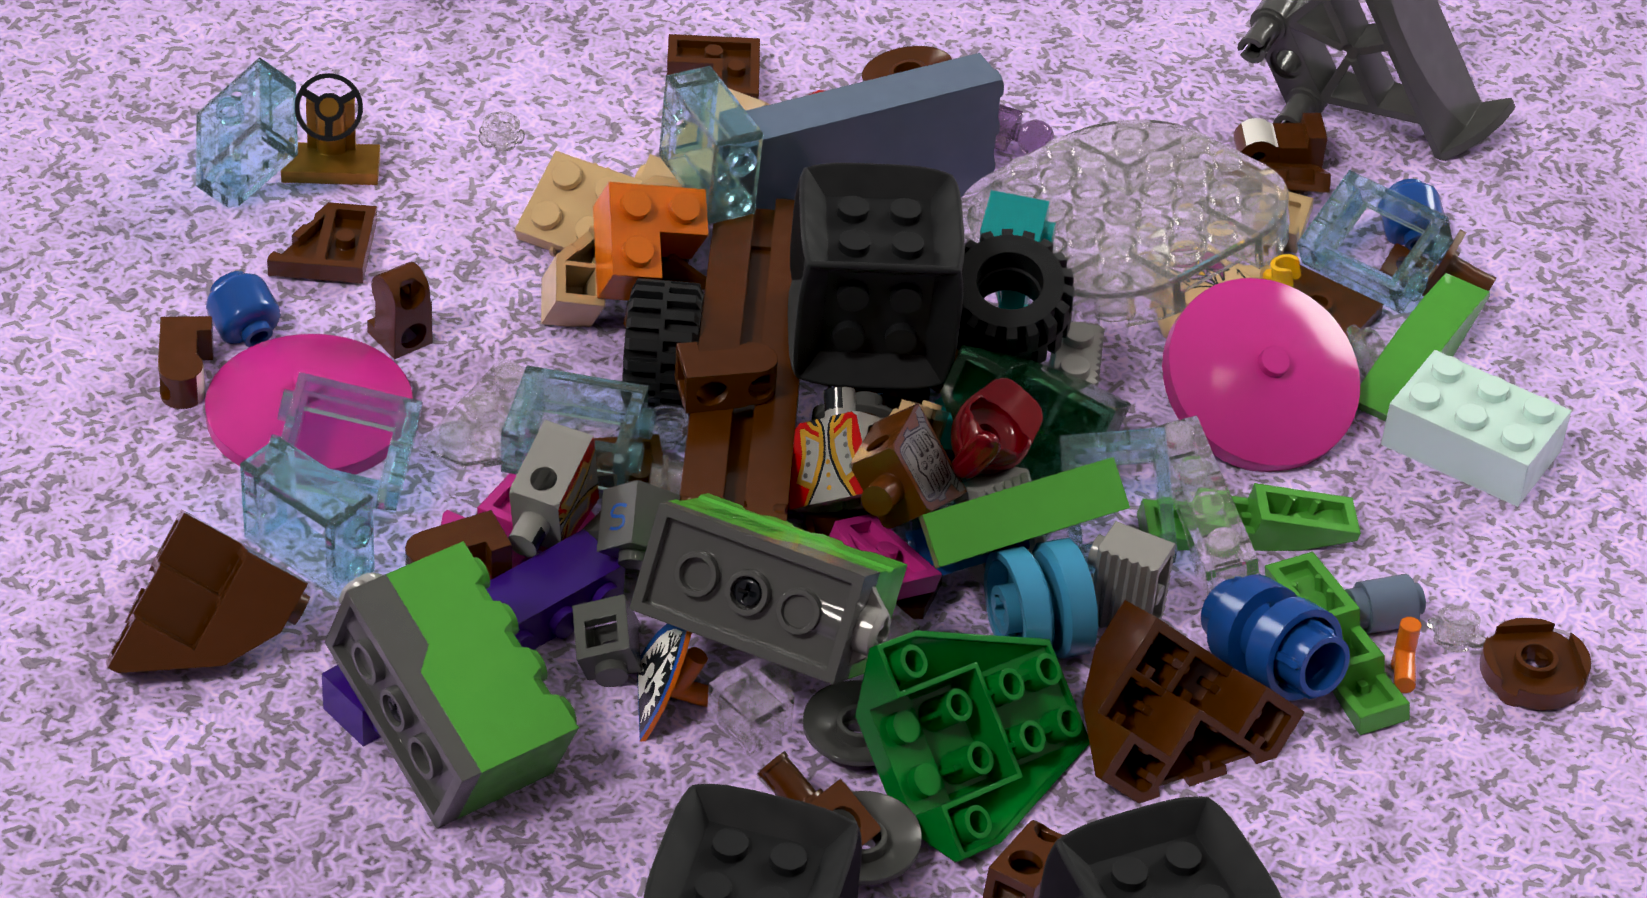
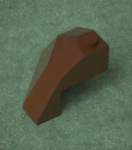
M181 509L151 564L149 571H153L154 575L146 589L141 588L125 620L127 624L114 644L106 665L107 668L116 673L225 666L280 634L287 622L296 625L310 600V596L303 593L308 583L270 558Z
M1126 600L1123 601L1095 646L1082 700L1095 776L1139 804L1160 797L1159 786L1184 779L1190 787L1226 775L1227 769L1225 764L1248 756L1252 758L1255 764L1277 758L1305 713L1267 686L1232 668L1156 616Z

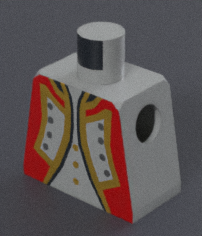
M829 388L823 391L825 418L799 423L794 433L789 510L804 514L845 513L864 508L861 502L863 489L852 472L851 461L872 425L876 421L883 419L856 411L854 388Z
M548 420L543 422L510 488L509 497L513 530L508 539L512 544L513 551L525 557H533L540 546L552 547L575 534L599 499L593 435Z

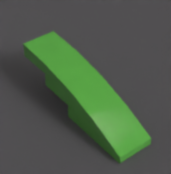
M1445 273L1400 326L1360 385V398L1357 409L1386 422L1391 401L1434 350L1448 356H1454L1488 301L1490 292Z
M1111 457L919 516V520L935 569L1126 510L1130 508L1115 459Z
M1254 483L1248 498L1198 491L1193 505L1143 498L1137 511L1139 530L1177 544L1175 550L1300 551L1358 541L1361 534L1352 497Z
M1312 551L1265 565V575L1289 588L1298 597L1308 599L1329 611L1339 621L1343 640L1349 647L1350 662L1343 680L1332 692L1357 732L1363 735L1410 720L1409 701L1385 673V655L1360 626V608Z

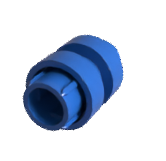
M1261 574L1245 577L1235 576L1233 579H1227L1215 586L1204 601L1201 610V625L1207 634V643L1211 653L1232 668L1267 686L1286 700L1295 701L1305 697L1316 699L1333 691L1343 680L1350 662V651L1347 643L1343 640L1342 629L1337 618L1308 599L1298 597L1292 590L1275 580Z

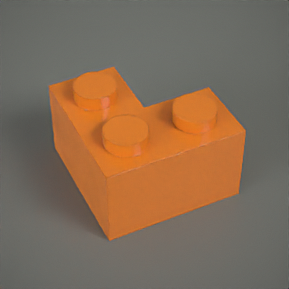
M608 182L593 206L597 298L629 301L632 287L638 278L662 280L661 257L675 254L682 259H692L708 237L706 189Z

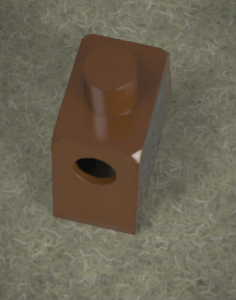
M919 403L876 421L851 461L852 472L863 489L861 502L864 509L871 515L878 516L883 527L888 530L927 514L967 492L961 479L954 474L952 463Z

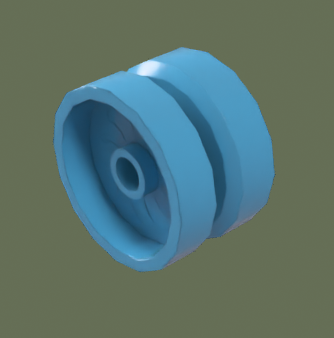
M1070 538L1036 543L1031 553L1025 547H1013L992 551L989 554L984 571V594L988 620L994 635L1050 639L1057 658L1065 659L1091 653L1096 645L1098 634V606L1095 589L1087 562L1079 547Z

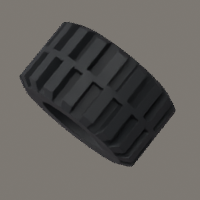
M1002 229V235L994 236L989 231L980 235L979 243L972 239L965 243L962 268L963 304L957 349L963 355L971 351L973 353L972 361L981 366L986 361L993 362V369L1004 371L1005 364H1014L1016 371L1026 369L1027 361L1030 360L1038 365L1046 361L1047 351L1055 354L1061 348L1062 338H1067L1072 319L1075 288L1073 287L1074 276L1072 268H1067V258L1062 252L1053 254V243L1045 238L1040 243L1035 241V233L1024 230L1023 235L1018 236L1013 235V229ZM1012 290L1028 296L1033 302L1019 309H1002L988 303L984 298L997 291Z
M638 278L632 287L626 322L622 373V392L627 405L684 410L675 381L676 343H699L704 293L700 283Z

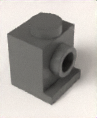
M625 594L572 606L576 660L587 680H595L604 687L622 685L627 681L628 674L642 671L639 644L640 622L635 612L629 609L630 603ZM617 621L616 623L595 627V625Z

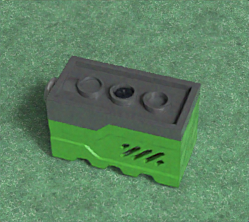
M707 493L694 499L683 501L675 499L660 502L629 609L834 685L864 674L869 648L886 641L907 564L874 552L852 548L844 545L838 539L824 534L810 533L794 527L790 522L773 516L757 514L744 509L740 504Z
M464 541L385 575L371 572L349 582L341 591L339 597L341 605L325 640L327 648L437 829L553 774L579 729L576 714L571 703L563 696L551 694L544 684V681L547 680L548 672L541 655L536 650L522 647L515 637L519 631V625L511 607L501 601L492 600L486 590L490 587L488 570L479 558L472 556Z

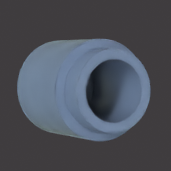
M1408 574L1359 581L1354 584L1353 588L1345 589L1360 608V626L1367 634L1399 629L1400 621L1403 618L1414 617L1419 620L1420 614H1423L1426 609V599L1422 586L1419 583H1414Z

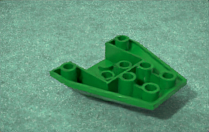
M915 630L869 648L855 717L886 794L905 804L914 813L921 828L922 840L954 862L966 859L1001 843L1090 744L1088 733L1050 639Z

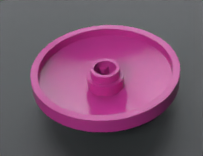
M1240 278L1216 284L1203 291L1187 305L1175 320L1165 342L1162 361L1163 380L1169 402L1177 418L1191 437L1203 448L1233 466L1259 472L1284 471L1305 466L1328 453L1343 438L1354 420L1360 398V375L1353 348L1346 334L1331 314L1311 297L1291 286L1259 278Z
M327 334L290 335L267 340L249 347L231 358L220 368L210 382L206 393V424L210 437L216 447L232 462L252 473L287 482L314 483L333 481L359 474L374 467L389 457L401 445L412 423L413 396L410 383L401 368L391 358L372 346L350 338Z

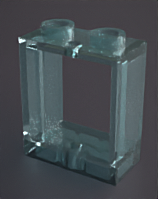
M259 57L196 113L197 188L227 208L239 207L298 155L295 81ZM240 92L242 93V95L234 96L232 95V93Z
M711 66L666 75L659 145L660 158L683 188L706 189L707 218L710 224L754 214L763 132ZM684 119L680 125H676L678 121Z
M1349 170L1297 242L1302 265L1402 314L1411 301L1416 302L1422 296L1427 286L1428 276L1437 264L1440 265L1454 240L1448 216ZM1366 208L1422 234L1393 276H1389L1337 250Z
M527 365L501 432V472L517 475L539 432L540 423L546 412L621 425L616 443L594 440L598 489L604 490L628 483L630 474H639L644 456V443H641L642 439L650 440L654 430L656 409L648 408L649 386Z
M299 372L294 391L285 389L281 399L277 420L285 421L282 435H271L266 453L265 465L273 467L271 487L363 509L396 514L419 427L423 402ZM306 411L393 432L381 480L293 460Z
M1165 427L1059 436L1061 472L1114 457L1116 466L1153 463L1160 536L1162 539L1177 544ZM1081 524L1066 528L1067 538H1070L1079 547L1087 562L1092 544H1083ZM1177 545L1174 550L1175 554L1173 557V563H1175L1176 561ZM1088 565L1090 574L1094 573L1095 567Z
M277 437L240 463L244 538L336 598L340 597L342 589L349 582L363 574L375 571L373 496L280 437ZM297 510L325 528V536L297 519Z

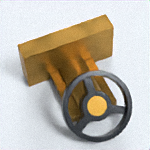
M324 73L310 78L301 86L295 99V115L299 125L307 133V142H284L281 183L378 185L380 144H356V128L363 115V100L359 90L349 79L338 74ZM333 78L347 84L352 91L341 97L335 93H324L318 96L307 88L320 79ZM302 96L306 97L307 125L300 111ZM355 97H356L357 103H358V113H357L356 119H355Z

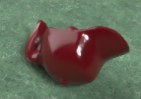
M999 378L990 382L965 401L959 409L951 429V445L955 455L952 466L953 472L957 477L970 479L978 474H993L1007 471L1019 464L1028 453L1040 429L1043 413L1038 402L1013 380Z

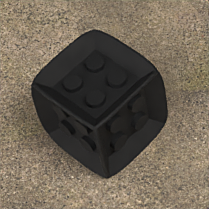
M826 163L803 169L796 189L790 241V272L792 282L788 297L789 356L792 370L797 378L825 386L868 389H923L946 383L951 374L958 343L963 304L962 268L965 254L961 196L958 184L952 174L921 166L877 163Z
M692 785L681 797L666 828L647 879L644 898H858L862 859L860 829L857 823L839 813L802 801L730 785Z
M1202 796L1175 798L1146 805L1087 823L1065 834L1054 843L1048 854L1039 898H1282L1267 869L1232 818L1215 801L1209 797Z

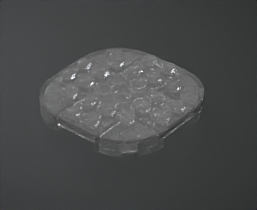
M1130 119L1105 122L1084 127L1060 138L1052 139L1045 146L1025 156L1017 157L1009 164L981 178L961 198L965 243L970 239L976 243L980 242V229L991 190L1050 201L1048 221L1057 223L1053 242V254L1057 252L1064 254L1067 258V268H1072L1074 276L1073 287L1075 288L1071 322H1084L1092 325H1100V320L1106 322L1127 320L1128 326H1135L1162 320L1180 313L1186 308L1185 292L1242 261L1261 269L1283 251L1289 240V194L1284 180L1277 172L1240 151L1208 137L1206 134L1180 124L1159 120Z

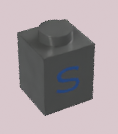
M640 480L604 489L597 552L617 558L618 565L624 568L641 569L660 502L679 500V494Z

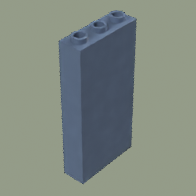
M976 53L719 117L713 220L717 193L755 196L756 208L775 210L776 198L795 200L798 181L804 168L826 163H877L921 166L952 174L958 184L961 197L990 190L991 174L995 170V139L1000 131L998 119L1000 97L1004 94V82L998 70L991 67L981 53Z

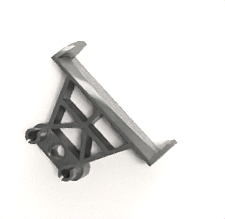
M1262 0L1251 15V28L1240 40L1237 47L1238 51L1244 49L1240 56L1247 62L1259 63L1265 58L1286 102L1285 107L1274 119L1273 123H1301L1303 113H1322L1327 104L1420 124L1434 157L1442 161L1455 157L1486 139L1506 121L1516 107L1512 98L1481 102L1438 0H1365L1375 22L1371 24L1368 23L1358 0ZM1326 44L1339 51L1344 50L1347 52L1337 69ZM1388 51L1402 84L1394 82L1381 52ZM1350 66L1352 67L1354 73L1347 72Z

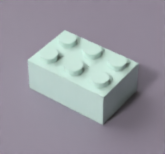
M1434 350L1391 401L1381 445L1518 507L1561 452L1572 410L1511 384L1500 377L1493 376L1468 365L1455 357Z

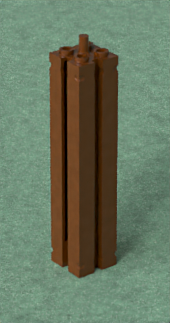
M717 193L698 346L700 351L733 349L747 342H760L770 346L778 355L776 393L772 399L761 404L747 405L742 408L690 413L680 501L699 498L700 495L709 493L740 504L744 509L757 514L773 516L788 521L794 433L797 423L800 379L794 375L791 367L788 343V297L792 282L790 272V241L795 200L776 198L775 210L756 208L755 196Z

